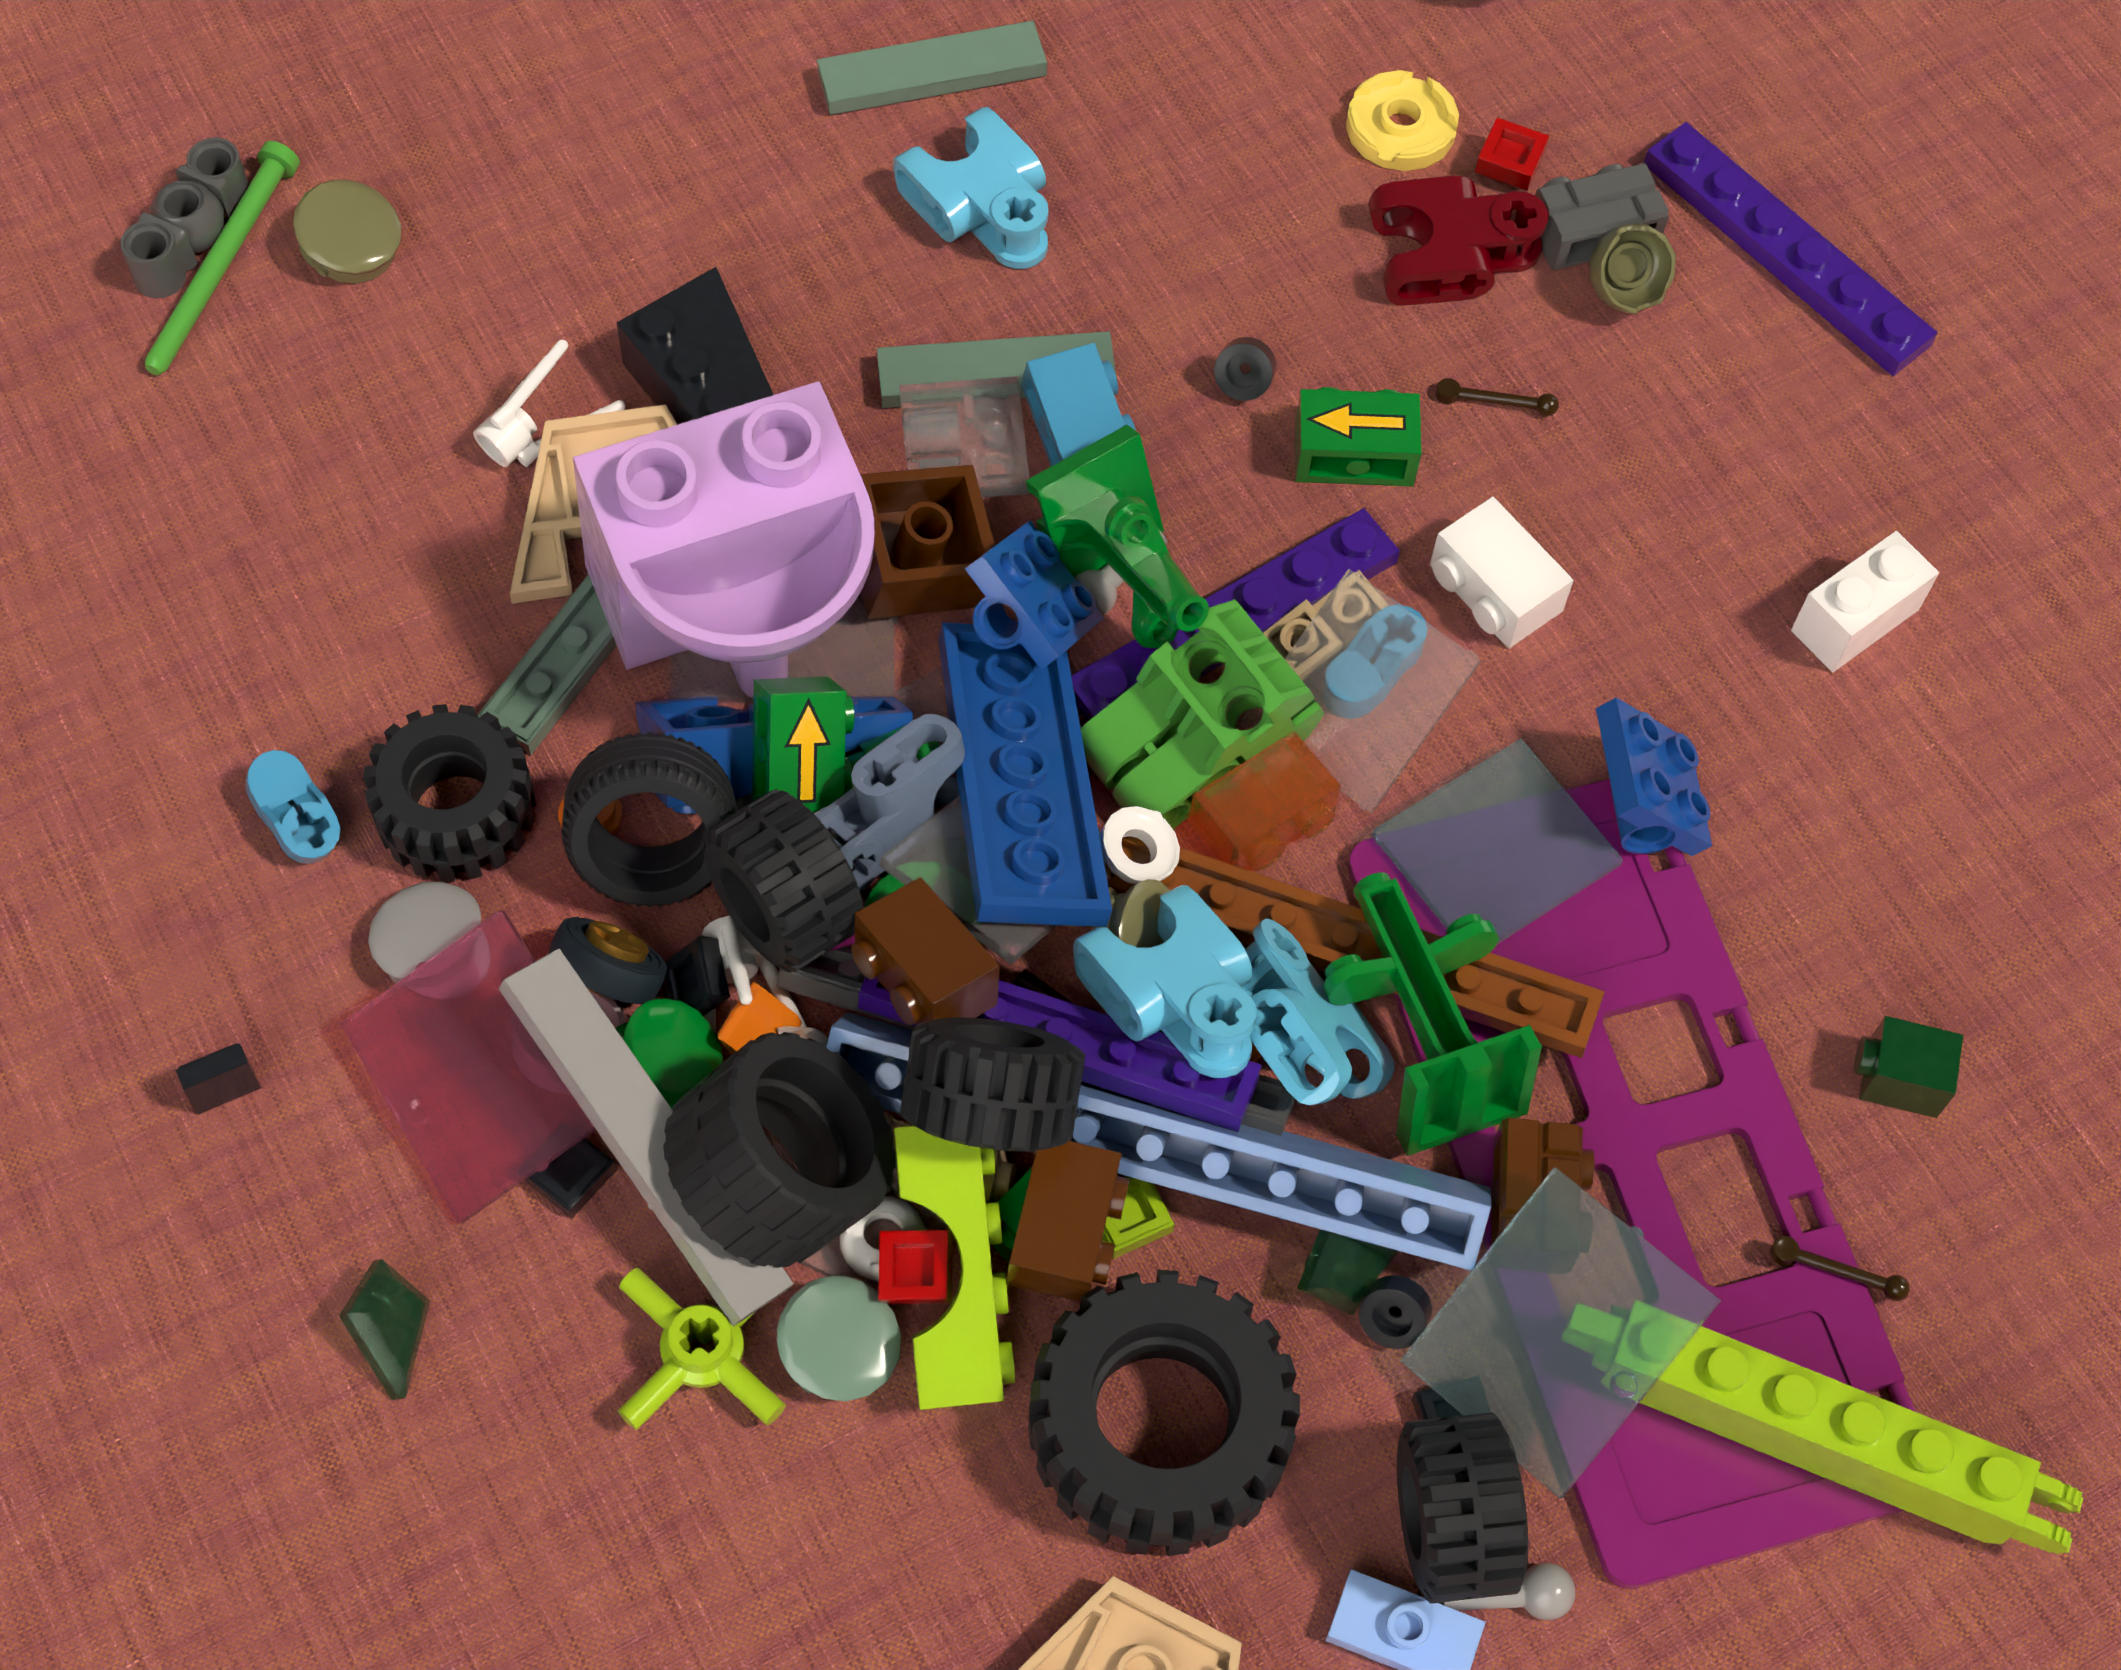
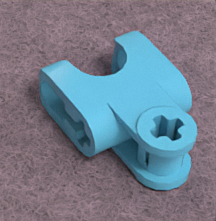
M981 107L964 117L966 120L965 148L966 152L970 155L967 158L958 161H943L934 158L919 146L912 147L894 157L893 171L897 190L942 239L952 242L971 231L994 255L998 262L1013 269L1033 267L1045 258L1048 251V236L1044 228L1048 221V203L1043 195L1037 192L1046 185L1044 169L1032 149L989 107Z
M1180 885L1160 895L1161 902L1157 918V933L1164 941L1161 945L1151 948H1137L1124 943L1106 927H1098L1075 939L1073 956L1076 975L1085 988L1130 1039L1136 1042L1141 1041L1162 1030L1187 1059L1192 1068L1200 1074L1212 1078H1227L1236 1075L1247 1066L1252 1052L1251 1037L1249 1035L1256 1024L1257 1012L1256 1004L1252 997L1241 987L1251 981L1252 966L1243 945L1188 885Z
M1262 920L1253 929L1255 941L1245 949L1252 966V979L1248 984L1241 987L1252 997L1256 1004V1024L1249 1035L1252 1043L1286 1090L1299 1103L1316 1105L1332 1100L1339 1093L1344 1097L1357 1099L1369 1097L1382 1091L1394 1073L1395 1062L1387 1046L1355 1003L1334 1005L1329 1001L1324 989L1325 982L1308 961L1305 951L1295 937L1274 920ZM1356 1048L1361 1050L1370 1061L1369 1075L1363 1082L1358 1080L1352 1073V1066L1346 1056V1052L1350 1049ZM1306 1063L1324 1076L1319 1087H1314L1308 1082L1305 1076Z

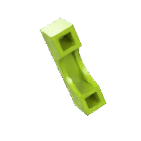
M916 1126L894 1128L899 1198L926 1207L946 1224L956 1241L961 1264L960 1280L952 1303L933 1324L912 1335L919 1409L1004 1401L1003 1385L1015 1383V1369L1011 1341L998 1342L996 1315L1008 1314L1009 1309L1005 1272L992 1273L989 1246L1002 1244L998 1202L985 1203L983 1176L995 1175L994 1150L944 1140L928 1134Z

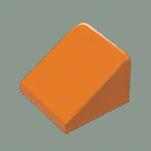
M753 982L750 984L753 996L752 1002L744 1005L739 1000L717 1035L720 1042L733 1055L750 1040L754 1041L760 1035L771 1032L779 1034L777 1031L778 1027H800L802 1024L801 1019L762 986Z

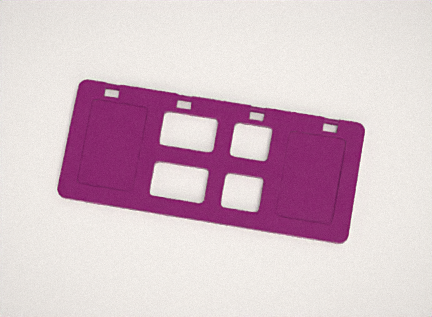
M1610 779L1366 839L1358 843L1353 848L1348 863V870L1354 887L1360 880L1374 873H1387L1391 880L1396 878L1420 929L1444 937L1449 925L1458 918L1468 914H1479L1483 920L1493 923L1499 936L1498 944L1490 953L1605 991L1583 1057L1579 1058L1564 1052L1562 1054L1586 1114L1585 1121L1576 1123L1583 1127V1149L1594 1151V1170H1602L1611 1178L1657 1298V1302L1653 1307L1867 1393L1888 1389L1893 1403L1915 1411L1904 1384V1375L1866 1285L1794 1261L1793 1266L1790 1268L1722 1287H1712L1703 1279L1658 1165L1656 1155L1663 1151L1731 1133L1737 1134L1745 1140L1783 1235L1795 1239L1802 1250L1858 1268V1265L1840 1223L1837 1224L1823 1190L1825 1187L1764 1040L1763 1038L1760 1039L1747 1008V999L1691 865L1687 864L1683 852L1673 846L1664 849L1671 868L1654 872L1647 854H1635L1626 851L1621 845ZM1393 994L1418 1063L1426 1061L1427 1058L1400 996ZM1682 1000L1690 1006L1719 1076L1720 1085L1648 1105L1639 1104L1630 1094L1604 1028L1603 1020L1611 1016L1661 1003ZM1732 1014L1744 1043L1726 1048L1714 1018ZM1464 1018L1472 1036L1477 1042L1506 1033ZM1494 1126L1447 1142L1460 1179L1491 1188V1209L1493 1147L1496 1135ZM1808 1196L1821 1228L1803 1233L1790 1200ZM1491 1209L1485 1227L1484 1235L1482 1238L1489 1259L1491 1241ZM1493 1268L1602 1569L1607 1578L1615 1585L1625 1589L1641 1588L1905 1511L1612 1392L1602 1383L1605 1371L1592 1365L1595 1355L1562 1340L1568 1321L1564 1317L1549 1274L1534 1272L1532 1269L1520 1271Z

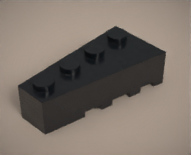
M717 267L712 268L616 322L623 365L656 406L666 404L677 425L774 395Z

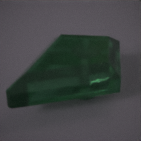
M1320 1229L1312 1251L1305 1261V1269L1297 1289L1342 1313L1354 1315L1371 1284L1382 1276L1399 1251Z
M378 1259L372 1262L339 1314V1317L392 1400L404 1399L408 1392L430 1300L383 1259Z

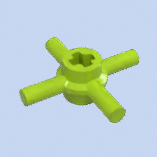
M638 1267L631 1270L623 1278L619 1288L663 1328L660 1339V1353L663 1365L617 1410L618 1414L629 1426L637 1431L683 1384L695 1388H705L722 1383L766 1426L772 1424L782 1414L786 1404L741 1363L744 1352V1340L740 1327L752 1315L733 1327L721 1308L717 1306L699 1304L682 1309ZM697 1339L700 1343L706 1344L713 1339L715 1349L708 1353L699 1347L691 1353L689 1343Z

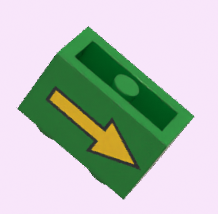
M1333 387L1300 389L1295 418V482L1414 487L1422 455L1420 394L1400 393L1390 389L1376 392L1342 391Z
M829 676L754 679L752 802L768 792L778 789L779 791L783 790L789 793L815 813L824 807H828L852 789V766L850 760L845 757L846 734L852 733L854 728V705L851 697L847 695V691Z

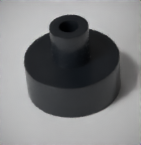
M1252 337L1234 339L1223 348L1216 360L1214 367L1216 382L1220 389L1233 399L1241 401L1256 399L1269 388L1276 373V360L1273 352L1264 342Z
M1398 1275L1384 1276L1373 1282L1359 1308V1320L1365 1333L1376 1343L1392 1349H1404L1416 1344L1422 1338L1432 1316V1304L1426 1291L1415 1281Z

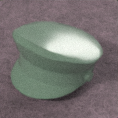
M843 1276L822 1277L811 1281L790 1298L780 1315L777 1327V1345L780 1359L791 1378L808 1394L812 1392L824 1399L845 1402L869 1396L889 1380L900 1358L901 1333L895 1314L887 1303H882L878 1300V1292L862 1281Z

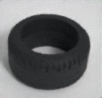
M637 732L633 736L626 734L624 737H616L614 741L608 740L582 759L567 785L562 820V840L567 858L583 882H587V885L590 888H594L597 893H604L606 898H613L619 903L622 901L626 905L635 904L637 907H641V905L663 907L664 904L669 906L673 905L674 902L681 903L685 898L691 899L695 894L699 895L703 889L709 888L712 884L705 862L702 838H704V832L736 812L734 791L728 776L718 761L713 759L712 755L705 752L702 747H696L693 742H687L682 737L677 739L674 735L669 734L665 736L658 732V735L652 734V732H647V734ZM649 792L660 793L681 800L700 816L702 823L689 836L678 842L664 846L646 847L634 845L615 837L601 825L596 816L608 804L621 797Z

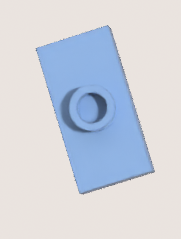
M1351 1569L1325 1641L1397 1670H1470L1486 1622L1439 1603L1430 1604L1424 1597Z

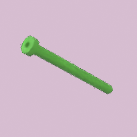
M266 141L257 154V160L261 165L145 358V368L150 373L160 375L167 371L281 178L290 179L294 176L300 166V160L287 146L276 141Z

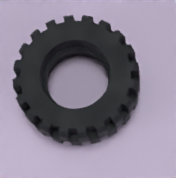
M1158 1270L1155 1283L1142 1284L1138 1272L1117 1277L1115 1291L1106 1294L1105 1290L1098 1285L1090 1290V1292L1081 1296L1080 1310L1076 1313L1065 1310L1053 1325L1051 1341L1042 1344L1035 1362L1034 1379L1031 1383L1028 1425L1030 1448L1036 1451V1469L1044 1487H1053L1058 1493L1057 1506L1070 1520L1080 1515L1089 1522L1088 1534L1104 1543H1107L1110 1535L1117 1536L1128 1541L1126 1551L1143 1555L1147 1554L1149 1545L1166 1546L1167 1556L1188 1554L1191 1543L1203 1540L1204 1544L1210 1548L1227 1540L1230 1529L1234 1526L1239 1525L1245 1528L1260 1513L1266 1498H1272L1281 1481L1296 1439L1295 1428L1300 1417V1395L1293 1392L1292 1387L1297 1374L1291 1355L1279 1354L1277 1346L1281 1336L1270 1320H1263L1256 1324L1250 1317L1254 1304L1238 1292L1232 1296L1230 1301L1216 1295L1218 1281L1199 1275L1196 1286L1178 1283L1179 1271ZM1162 1358L1185 1363L1204 1374L1221 1393L1228 1409L1226 1435L1213 1455L1194 1465L1177 1469H1161L1137 1463L1120 1453L1106 1439L1098 1425L1097 1398L1105 1380L1120 1368L1139 1360Z

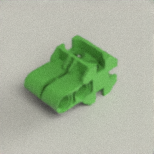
M1236 600L1210 607L1206 620L1197 628L1199 632L1176 650L1167 641L1153 652L1136 678L1138 682L1081 728L1086 763L1107 789H1114L1112 793L1113 798L1120 807L1138 806L1158 811L1173 830L1223 790L1228 792L1253 782L1268 770L1262 760L1285 742L1293 750L1311 735L1325 714L1314 700L1315 697ZM1213 663L1225 665L1224 672L1218 680L1209 684L1199 683L1201 673L1207 666ZM1255 708L1263 710L1262 718L1255 727L1242 731L1236 729L1238 718L1243 712Z

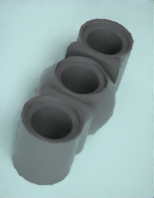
M219 137L206 138L192 146L187 154V163L179 166L175 171L178 181L170 183L154 195L150 204L149 214L143 212L139 217L138 223L131 225L124 232L121 238V250L134 284L143 295L155 299L166 298L176 294L183 287L187 279V271L194 269L198 264L195 254L207 250L215 243L224 228V222L227 223L247 190L249 183L236 146L227 139Z

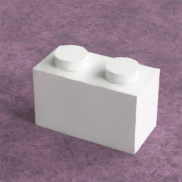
M1491 497L1440 531L1437 535L1430 561L1433 573L1441 586L1449 592H1455L1472 610L1479 626L1485 632L1495 634L1508 649L1563 612L1574 581L1494 497Z
M1895 531L1808 594L1791 631L1833 673L1919 611L1940 572L1899 532Z

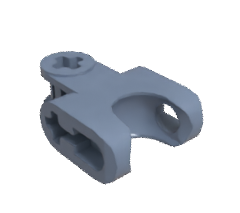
M924 714L912 720L864 755L854 765L851 773L853 788L828 807H824L814 813L826 829H831L829 833L840 847L851 870L855 869L853 874L860 891L871 884L882 872L889 874L897 869L908 867L912 859L923 858L933 845L954 842L964 834L957 779L950 775L964 762L965 748L961 732L953 721L937 714ZM932 741L944 742L941 747L933 750L920 761L917 759V751L922 745ZM944 804H955L958 806L949 813L940 814L934 812L936 808Z

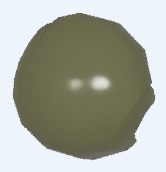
M1642 223L1622 225L1606 233L1591 253L1589 279L1598 298L1611 308L1637 314L1641 310L1663 302L1666 291L1675 277L1676 254L1666 235Z

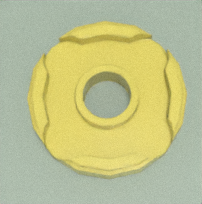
M1402 70L1378 73L1362 82L1354 92V97L1350 101L1346 130L1351 144L1365 159L1383 168L1410 171L1423 169L1443 159L1454 144L1459 112L1454 98L1439 82L1427 77L1425 82L1421 79L1413 78L1414 72ZM1394 114H1405L1412 117L1416 123L1407 126L1398 125L1389 117Z

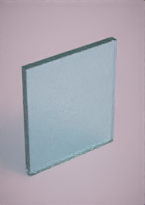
M1522 739L1517 740L1375 828L1372 832L1375 842L1381 846L1446 928L1462 916L1479 914L1483 920L1493 923L1499 936L1498 944L1613 871L1623 861L1618 851L1610 845Z

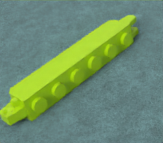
M1636 1300L1631 1310L1613 1306L1610 1314L1579 1303L1574 1306L1562 1340L1595 1355L1592 1365L1605 1371L1602 1383L1616 1394L1981 1542L2002 1545L2009 1538L2049 1553H2056L2057 1555L2059 1553H2069L2073 1539L2071 1538V1532L2066 1531V1528H2062L2027 1512L2031 1501L2044 1507H2050L2052 1510L2060 1513H2080L2084 1499L2081 1497L2082 1492L2078 1491V1488L2070 1486V1484H2064L2060 1480L2040 1473L2041 1462L1638 1300Z

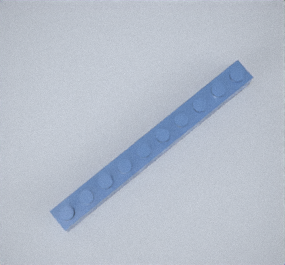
M846 1012L831 1026L826 1048L833 1053L837 1052L848 1061V1064L857 1073L859 1072L869 1084L868 1087L874 1096L878 1097L883 1109L900 1114L912 1030ZM1081 1081L1071 1141L1122 1153L1118 1174L1474 1271L1491 1209V1188L1488 1186L1286 1131L1279 1136L1241 1125L1239 1132Z

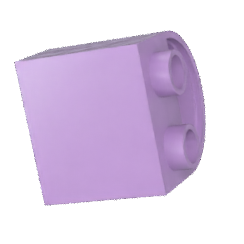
M820 381L573 457L585 566L626 670L690 650L707 658L730 662L741 690L747 696L753 698L754 679L788 678V654L805 647L833 626L855 602L868 577L873 558L875 536L872 505Z

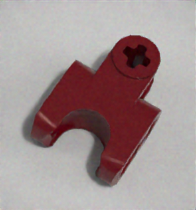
M1443 176L1381 184L1372 193L1368 202L1372 224L1378 233L1382 236L1409 237L1422 245L1419 249L1395 254L1387 264L1383 276L1384 288L1388 300L1396 306L1442 303L1477 298L1492 289L1495 283L1494 273L1528 270L1537 263L1541 256V236L1547 227L1548 210L1543 201L1528 192L1513 191L1506 194L1477 197L1474 182L1470 178L1464 176ZM1516 209L1515 220H1510L1512 211ZM1522 244L1521 252L1517 255V245Z

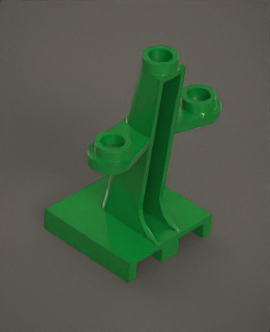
M1126 424L1025 481L1028 491L1038 498L1043 517L1036 520L1038 529L1049 536L1059 552V559L1071 575L1075 578L1083 571L1098 570L1108 564L1133 590L1131 631L1141 646L1145 648H1160L1167 641L1171 643L1179 629L1190 632L1199 628L1204 623L1209 611L1208 603L1196 592L1175 563L1159 532L1160 530L1163 533L1164 528L1140 433Z
M1379 872L1360 880L1354 887L1353 892L1383 958L1362 961L1360 956L1351 954L1336 959L1325 970L1327 979L1324 983V989L1329 1001L1334 1005H1347L1398 992L1427 1058L1426 1061L1405 1068L1396 1136L1406 1156L1498 1125L1507 1118H1518L1527 1115L1542 1049L1532 1027L1528 1025L1477 1042L1472 1036L1443 977L1446 973L1483 958L1496 947L1499 936L1493 923L1483 920L1479 914H1468L1452 922L1446 930V936L1428 944L1396 878L1391 880L1387 873Z

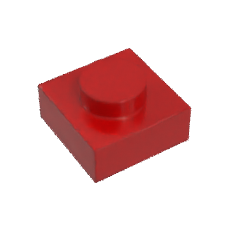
M1497 117L1478 156L1475 173L1528 191L1546 151L1550 136Z
M949 1230L880 1231L878 1300L887 1304L952 1303L953 1234Z

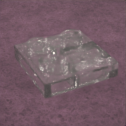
M1018 376L899 385L907 470L973 465L982 497L1029 494L1025 482L1030 477Z

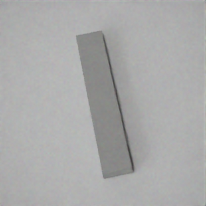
M557 949L504 979L498 988L732 1326L734 1327L786 1292L794 1283L783 1267L777 1268L773 1265L763 1267L751 1264L747 1259L737 1258L725 1251L722 1245L714 1239L711 1240L700 1230L699 1224L692 1216L688 1215L680 1203L682 1200L676 1189H673L668 1175L669 1168L667 1161L664 1159L663 1144L666 1141L664 1132L666 1121L672 1115L673 1110L562 951Z

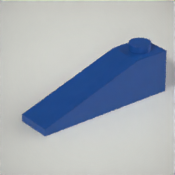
M691 697L636 702V717L642 734L652 732V734L658 735V732L665 736L671 734L677 739L682 737L687 742H693L696 747L700 746L705 752L710 753L712 758L716 759L719 765L722 766L732 785L735 800L752 793L753 704L749 705L748 709L718 706V697ZM851 697L854 705L855 720L852 733L846 734L845 753L858 748V744L910 723L913 720V712L894 697ZM655 793L667 808L672 807V810L677 813L697 814L689 805L681 800Z

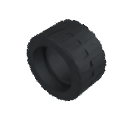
M771 1032L760 1035L754 1041L750 1040L680 1097L672 1107L673 1113L667 1118L664 1129L666 1141L663 1144V1149L673 1189H676L682 1200L680 1203L688 1215L692 1216L699 1224L700 1230L711 1240L714 1239L722 1245L725 1251L735 1257L745 1258L751 1264L763 1267L773 1265L780 1268L789 1267L796 1261L801 1263L875 1210L884 1201L883 1196L890 1192L894 1181L892 1176L893 1170L896 1168V1152L893 1150L894 1138L890 1124L887 1123L884 1115L885 1111L878 1097L874 1096L868 1087L867 1081L848 1064L847 1060L837 1052L833 1053L825 1048L824 1044L811 1038L805 1039L798 1034L783 1032L782 1034ZM761 1125L773 1133L784 1145L795 1162L799 1174L789 1167L777 1154L767 1139Z

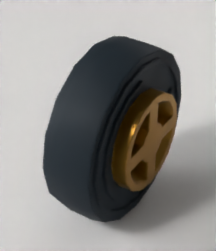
M571 917L564 919L552 939L548 952L550 954L560 949L589 991L599 996L625 1003L643 1004L653 1000L664 982L667 965L662 957L634 934L616 925L587 918Z

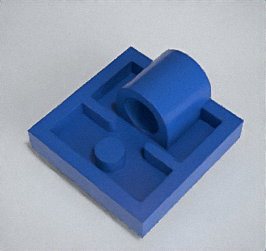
M1031 520L965 568L986 596L975 607L972 617L973 626L978 637L986 645L995 649H1009L1021 643L1041 670L1061 656L1104 619L1096 608V601L1091 591L1083 583L1074 579L1059 559V552L1054 542L1045 533L1038 531ZM1003 604L1008 605L1014 610L1018 617V622L1013 621L1007 616Z
M1617 697L1597 707L1596 713L1622 847L1631 853L1648 854L1673 846L1690 856H1694L1712 847L1707 823L1710 819V808L1700 791L1695 768L1699 764V758L1690 739L1686 735L1677 733L1656 721L1648 713L1637 710Z

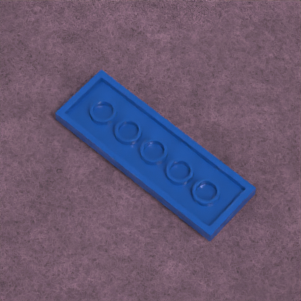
M942 622L938 643L948 717L959 728L965 748L964 762L956 769L976 921L1107 927L1112 912V905L1067 650L1041 670L1021 643L1009 649H995L986 645L978 637L973 624Z

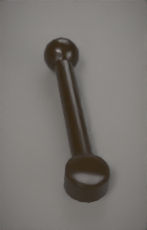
M1451 378L1441 380L1436 389L1437 399L1444 404H1452L1458 399L1537 409L1540 415L1552 416L1559 408L1558 399L1550 393L1543 394L1537 398L1460 387L1459 383Z
M1789 1236L1778 1237L1770 1248L1771 1258L1779 1265L1786 1266L1796 1261L1882 1290L1891 1301L1904 1300L1910 1292V1284L1901 1275H1892L1886 1278L1802 1250L1795 1239Z

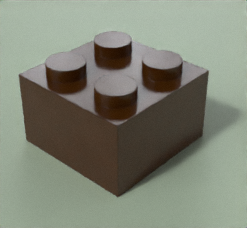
M961 465L860 474L871 501L875 530L873 558L868 577L861 590L868 619L975 608L986 596L965 568L992 549L995 544L974 466Z

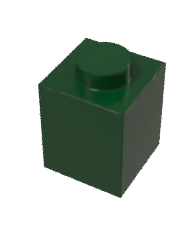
M1885 1016L1872 1036L1863 1035L1857 1047L1853 1070L1854 1074L1863 1075L1859 1099L1937 1118L1956 1094L1964 1035Z

